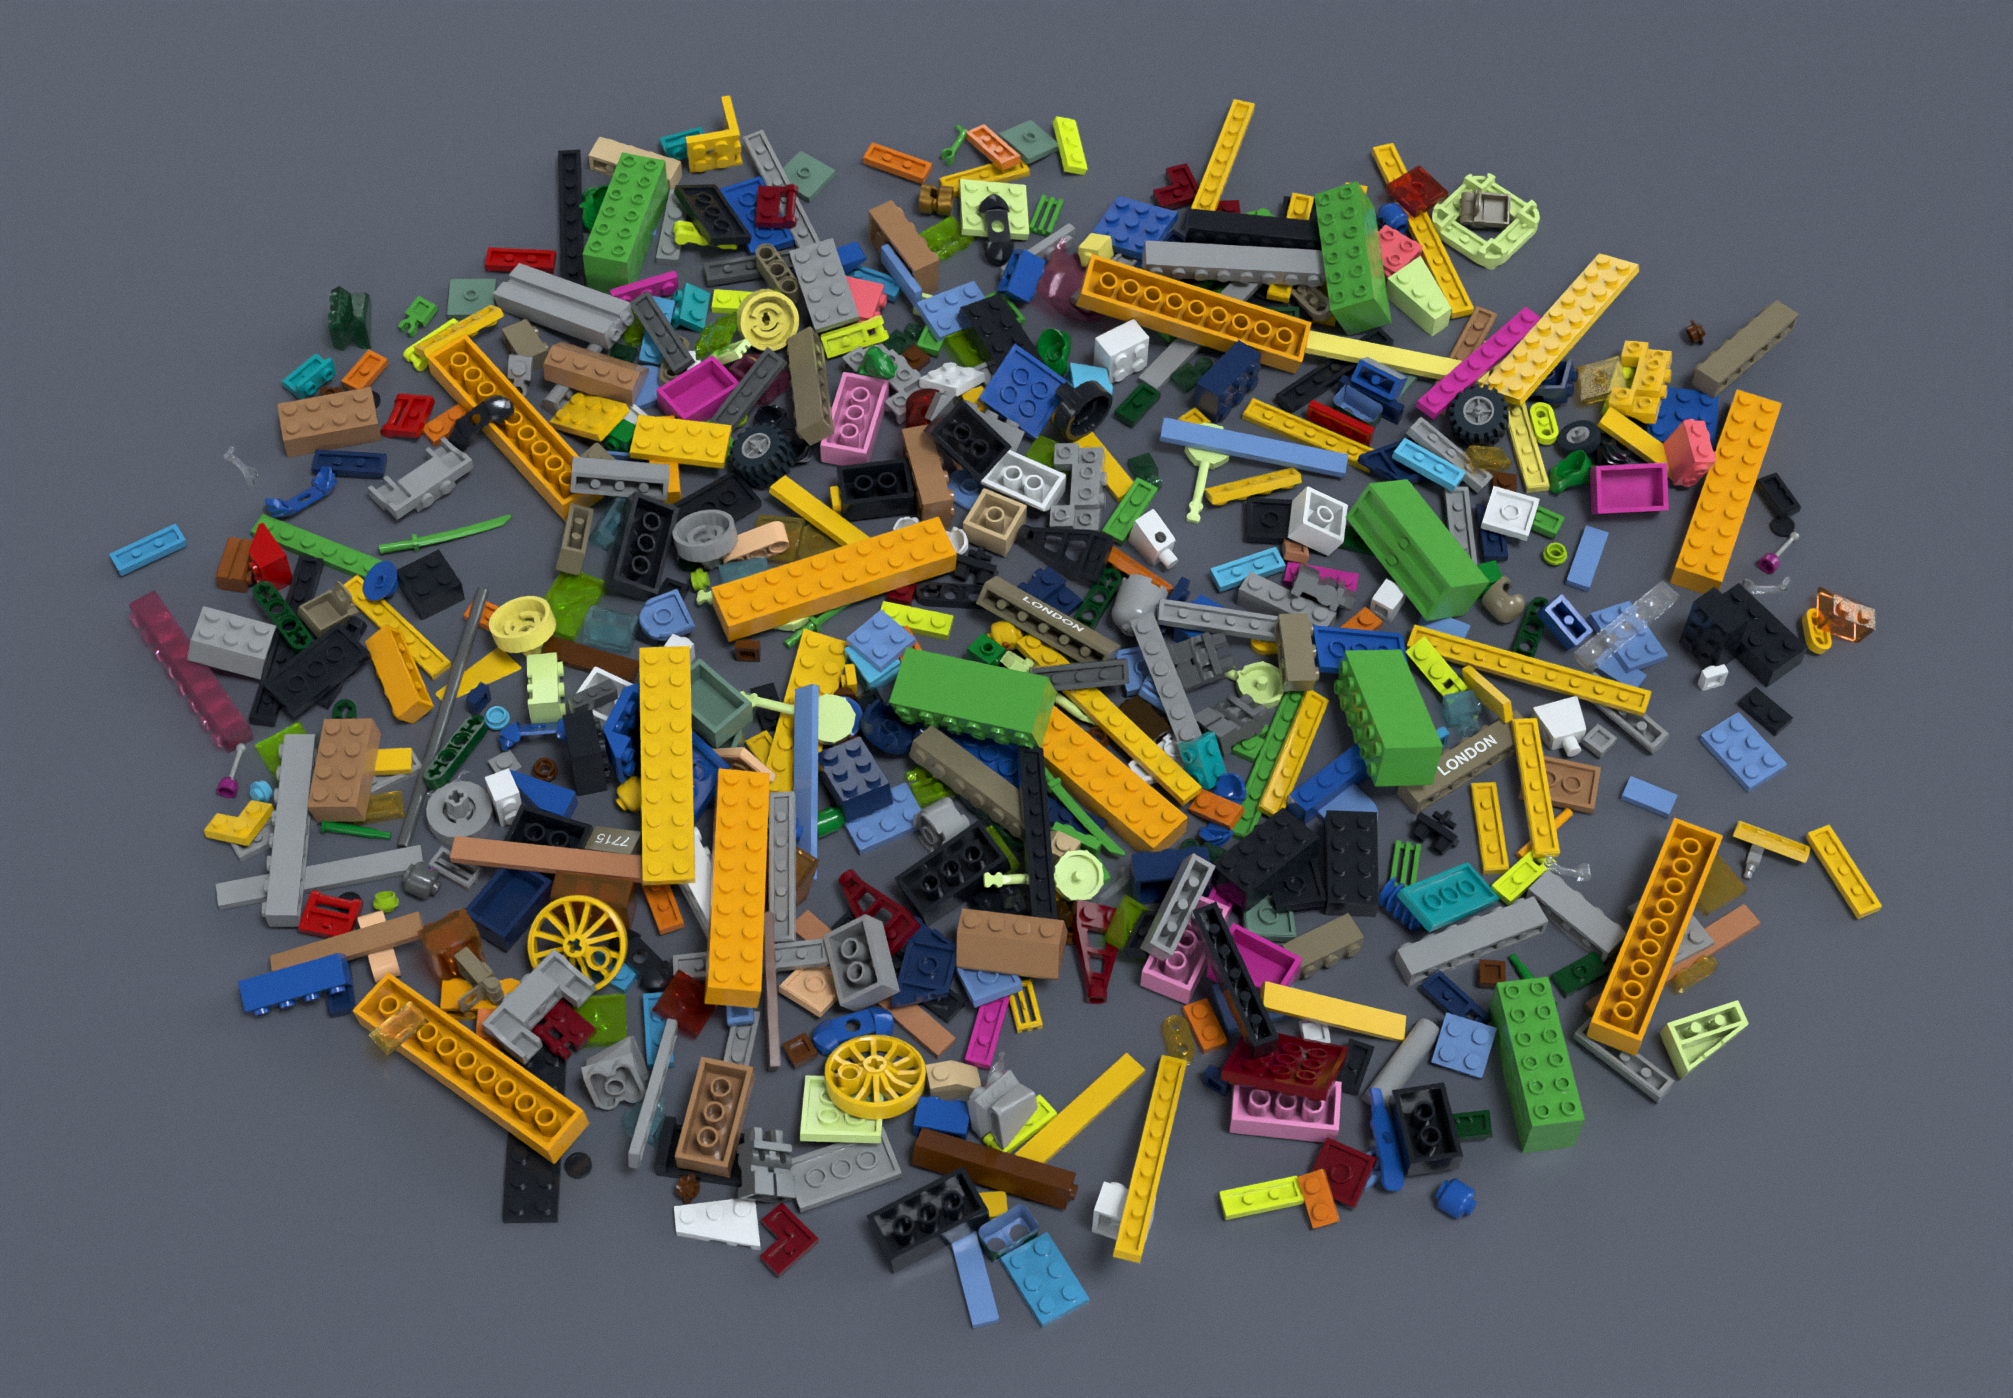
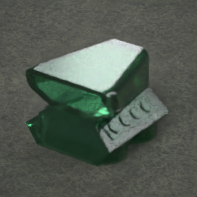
M340 286L336 287L330 292V310L328 311V327L333 347L344 351L352 340L361 349L370 350L372 327L370 295L368 293H350Z

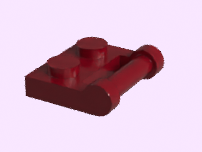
M797 185L758 186L756 228L796 227L795 202L799 189ZM781 197H787L786 216L779 217Z

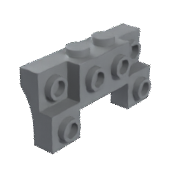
M881 342L873 344L892 359L894 366L898 365L894 378H881L889 380L890 398L885 400V410L887 412L892 410L896 414V422L898 424L918 413L927 412L934 396L927 389L920 387V373L916 369L913 370L907 364L906 359L902 355H898L893 349L889 351ZM859 346L842 357V367L844 369L850 367L853 370V374H858V366L863 364V357L870 346L865 349Z
M443 437L440 439L442 446L435 451L430 447L425 449L429 460L398 480V486L388 476H385L383 478L385 484L377 490L372 485L368 487L369 495L384 511L387 509L398 520L411 510L415 509L419 512L431 506L441 496L450 493L456 487L455 481L474 468L472 459Z
M1055 443V470L1072 471L1070 505H1051L1050 528L1088 529L1100 532L1102 507L1106 506V494L1103 493V486H1107V473L1104 472L1105 453L1103 447L1080 448L1079 443Z
M553 949L531 973L526 974L521 979L520 985L513 992L505 995L502 1003L482 1023L483 1029L504 1046L505 1051L525 1065L543 1046L541 1039L533 1034L531 1030L562 997L579 1009L596 991L595 983L578 971L563 955Z

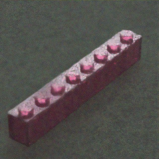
M154 590L129 603L132 613L129 615L132 624L135 628L140 626L142 629L140 634L145 643L153 645L152 651L158 661L163 660L166 664L164 669L168 676L176 678L178 682L175 684L182 696L187 694L189 706L194 713L197 711L200 713L199 719L206 730L211 729L213 732L211 736L217 747L223 746L228 754L236 750V746L239 743L245 745L254 740L249 724L209 667L187 660L190 640Z

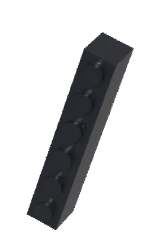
M1188 209L1185 224V243L1322 250L1318 221Z
M1217 902L1192 910L1191 925L1252 1059L1276 1051L1279 1036Z

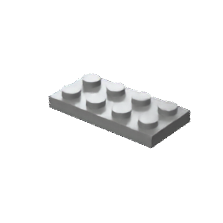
M833 238L789 251L816 334L860 320Z
M882 1127L881 1143L838 1142L792 1158L791 1175L795 1176V1200L800 1213L902 1178V1172L884 1127Z

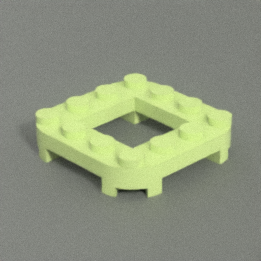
M1489 173L1487 177L1469 174L1464 178V183L1441 205L1439 203L1435 205L1431 221L1440 240L1477 264L1484 266L1486 269L1493 270L1505 263L1536 233L1540 216L1537 204L1532 199L1526 203L1495 183L1496 176ZM1481 189L1482 192L1511 194L1510 221L1512 223L1495 239L1490 238L1488 241H1485L1458 223L1460 220L1462 192H1475V190Z

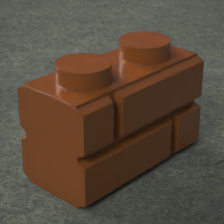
M235 537L228 538L215 576L220 590H234L235 592L246 593L249 584H254L253 576L255 575L248 564L251 562L249 549L253 540H241Z

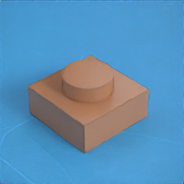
M1284 539L1282 544L1283 558L1291 562L1307 564L1309 559L1308 547L1299 542Z

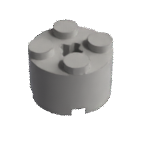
M949 797L938 800L913 816L914 828L917 829L919 827L922 834L918 838L929 853L970 826L967 817L959 814Z

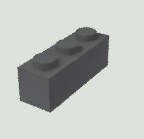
M608 679L569 696V706L573 713L593 710L618 699V692L612 680Z

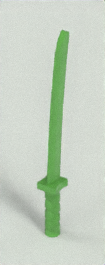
M508 514L478 524L418 538L417 534H412V539L379 544L380 554L413 548L415 553L420 552L419 547L441 543L501 527L511 520V515Z
M850 604L828 610L818 618L810 616L809 623L787 638L784 644L788 649L800 641L803 629L816 630L819 633L822 630L820 625Z
M1045 766L1046 784L1049 794L1054 792L1076 819L1110 853L1124 857L1125 852L1081 809L1061 786L1062 780L1059 777L1055 779Z

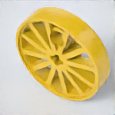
M585 895L566 896L548 904L534 919L528 935V955L533 969L541 963V957L548 956L553 950L549 949L538 952V937L555 941L563 946L553 949L559 953L565 952L563 956L567 960L570 958L569 962L575 968L577 963H579L582 974L590 980L592 978L589 967L600 971L604 975L605 979L595 984L596 991L608 985L618 975L626 960L628 951L627 932L616 911L605 902ZM574 901L585 903L579 927L572 906ZM561 905L565 907L569 929L552 913L554 909ZM595 905L605 913L586 931L592 906ZM546 918L549 919L562 933L563 937L541 931L540 928ZM611 918L617 928L616 932L590 938ZM619 937L620 951L617 952L610 950L606 946H595L592 944ZM580 940L579 945L582 949L575 950V944L572 942ZM601 951L605 954L606 961L603 965L595 961V952ZM613 958H616L617 962L613 970L610 971L607 967L611 965Z
M865 1035L850 1039L839 1045L830 1054L825 1065V1084L831 1101L845 1113L858 1118L878 1120L903 1114L919 1101L924 1091L926 1067L922 1056L909 1043L892 1036ZM877 1051L887 1052L885 1057L877 1055ZM862 1052H871V1056L866 1059L860 1054ZM897 1056L903 1058L899 1061L892 1063ZM850 1057L854 1063L845 1061V1059ZM873 1091L874 1102H865L866 1098ZM879 1091L888 1101L880 1102ZM895 1092L903 1094V1096L899 1097ZM858 1093L855 1098L849 1097L853 1094Z

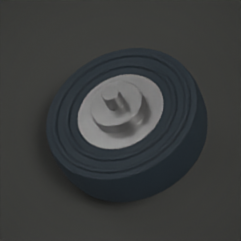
M1588 420L1572 422L1566 425L1558 435L1559 447L1566 456L1578 450H1583L1586 455H1589L1598 448L1601 442V434L1595 423Z

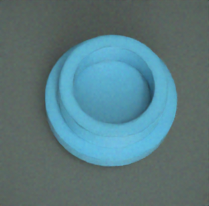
M494 706L487 711L485 721L490 729L501 730L509 724L510 716L503 707Z
M263 780L255 781L250 785V796L254 801L270 802V798L273 797V791L267 782Z

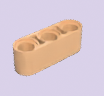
M780 521L770 522L737 535L738 542L731 552L722 556L725 569L737 570L786 551L790 544L784 523Z
M383 910L357 917L360 929L386 921ZM393 947L368 955L375 983H378L387 972L395 977L401 976Z

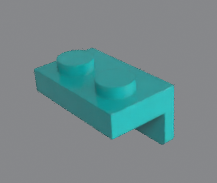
M702 127L659 138L665 157L676 160L687 158L686 137L704 134Z
M687 282L681 289H677L672 297V300L675 301L671 319L673 329L675 330L679 325L701 333L705 327L710 293Z
M315 353L282 380L283 387L300 400L306 399L308 396L313 395L325 382L330 381L336 374L334 361L330 357L324 360Z
M1214 731L1205 732L1193 741L1178 744L1185 771L1202 789L1213 788L1216 786L1220 775L1227 773Z

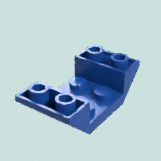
M640 682L623 688L603 727L607 756L618 781L623 784L627 776L633 774L636 762L633 759L634 749H632L631 738L627 734L630 729L635 728L638 718H640Z

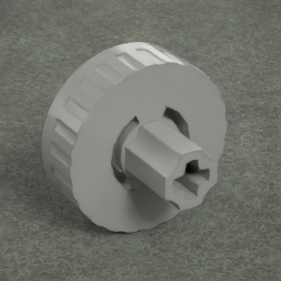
M702 510L687 515L675 525L672 533L678 555L687 561L701 562L704 569H713L720 566L723 562L722 556L731 552L738 542L734 519L730 514L720 510Z
M469 781L451 782L437 789L428 800L426 816L430 831L444 845L452 847L455 836L484 839L493 827L494 811L490 796L486 790L477 784Z

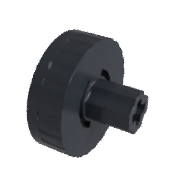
M1094 380L1082 383L1076 388L1071 383L1065 382L1055 391L1054 397L1061 404L1054 416V424L1070 440L1081 439L1094 431L1106 418L1112 406V395L1099 382Z

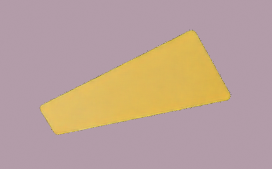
M497 647L464 671L456 698L469 693L480 682L487 685L520 670L521 666L505 651ZM447 685L435 693L441 701Z

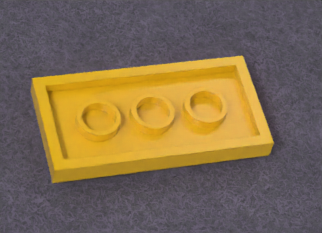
M638 415L630 448V458L724 469L732 434V425Z

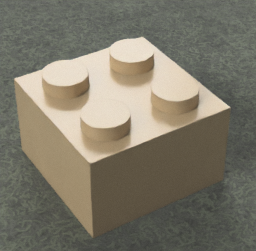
M983 488L963 522V531L966 533L968 542L977 546H985L987 550L1006 557L1018 536L1021 526L1026 523L1027 505Z

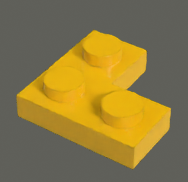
M251 800L238 817L217 813L203 831L206 838L249 846L272 816L274 807L270 803Z

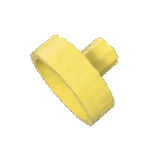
M760 289L749 294L739 306L736 316L738 331L742 338L747 339L753 347L763 351L767 347L775 351L788 345L787 338L795 335L799 326V315L794 303L787 296L772 289Z
M524 596L510 600L500 606L489 620V629L498 648L508 653L522 652L526 657L527 655L540 654L544 647L543 643L553 635L556 629V620L549 603L537 596Z

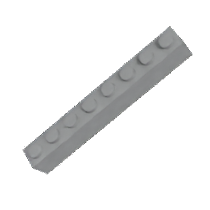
M1146 240L1142 250V270L1177 280L1184 278L1196 279L1198 281H1240L1242 283L1258 282L1316 287L1323 286L1326 278L1322 250Z
M284 734V744L279 745V758L282 759L281 766H277L276 771L279 788L274 790V802L277 803V809L272 811V825L275 827L274 833H270L269 846L272 848V855L267 856V871H270L269 879H265L264 882L267 902L262 903V917H266L269 927H299L301 921L312 816L307 808L318 753V743L315 734Z

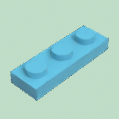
M1406 438L1403 439L1392 455V458L1452 492L1463 480L1466 473Z
M1273 547L1211 568L1210 576L1220 593L1242 585L1250 571L1264 578L1285 571L1286 564L1277 548Z

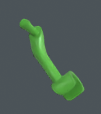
M959 124L955 126L960 132L959 136L951 148H945L941 153V159L947 158L946 164L949 166L954 164L955 153L966 138L967 130H963Z

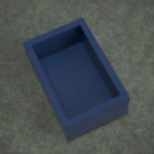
M1238 340L1196 382L1194 408L1196 407L1215 425L1221 419H1225L1231 409L1243 401L1245 394L1249 390L1253 391L1258 385L1261 354Z
M861 737L818 753V776L837 807L841 810L846 822L893 804L890 783Z
M1190 846L1187 849L1178 850L1168 848L1159 852L1141 851L1137 854H1131L1129 883L1133 906L1162 903L1183 859L1194 853L1210 862L1208 846ZM1212 875L1201 895L1203 897H1209Z
M500 868L463 911L466 927L508 952L533 923L539 912L555 897L552 881L535 871Z

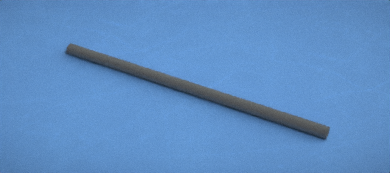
M477 588L397 843L399 849L410 847L428 790L423 773L440 751L489 594L486 588Z

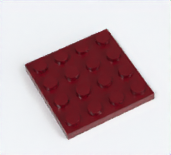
M1277 1033L1279 1036L1277 1050L1252 1059L1241 1036L1222 1069L1221 1080L1229 1081L1233 1085L1244 1084L1254 1086L1262 1091H1278L1286 1096L1298 1095L1307 1097L1311 1101H1326L1348 1057L1349 1047Z

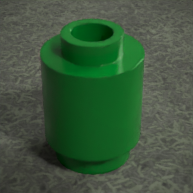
M828 807L818 811L817 839L840 830L841 826L845 825V819L839 807Z

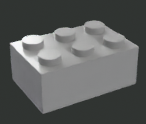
M203 606L190 641L187 660L261 680L274 639L276 625Z
M865 914L823 935L840 1006L858 1012L900 992L882 921Z

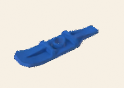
M1371 1087L1369 1088L1372 1110L1370 1128H1373L1377 1146L1376 1156L1379 1157L1381 1164V1184L1388 1191H1400L1404 1186V1168L1394 1123L1386 1111L1381 1088Z

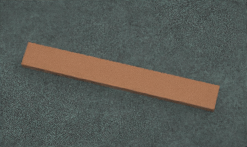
M461 836L454 837L450 854V861L452 863L643 883L642 856Z
M1743 904L1704 929L1715 942L1714 946L1671 967L1665 985L1755 930L1761 922ZM1602 993L1584 1004V1008L1592 1018Z
M809 910L796 920V936L802 941L824 938V934L832 931ZM893 995L875 1003L877 1007L891 1012L894 1022L937 1059L956 1042V1038L917 1004L893 1008Z

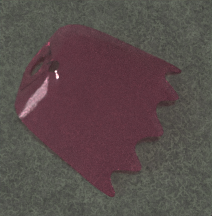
M1062 237L1039 281L1038 292L1053 308L1066 317L1082 322L1097 321L1105 315L1094 311L1087 313L1070 303L1071 296L1081 288L1086 267L1081 266L1078 252L1072 255L1066 253V239Z

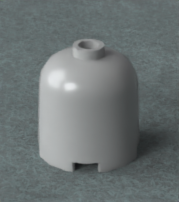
M1130 574L1129 579L1124 577L1112 608V619L1115 625L1121 629V632L1127 636L1135 635L1130 621L1153 612L1157 619L1160 598H1168L1166 588L1163 585L1159 588L1152 584V578Z

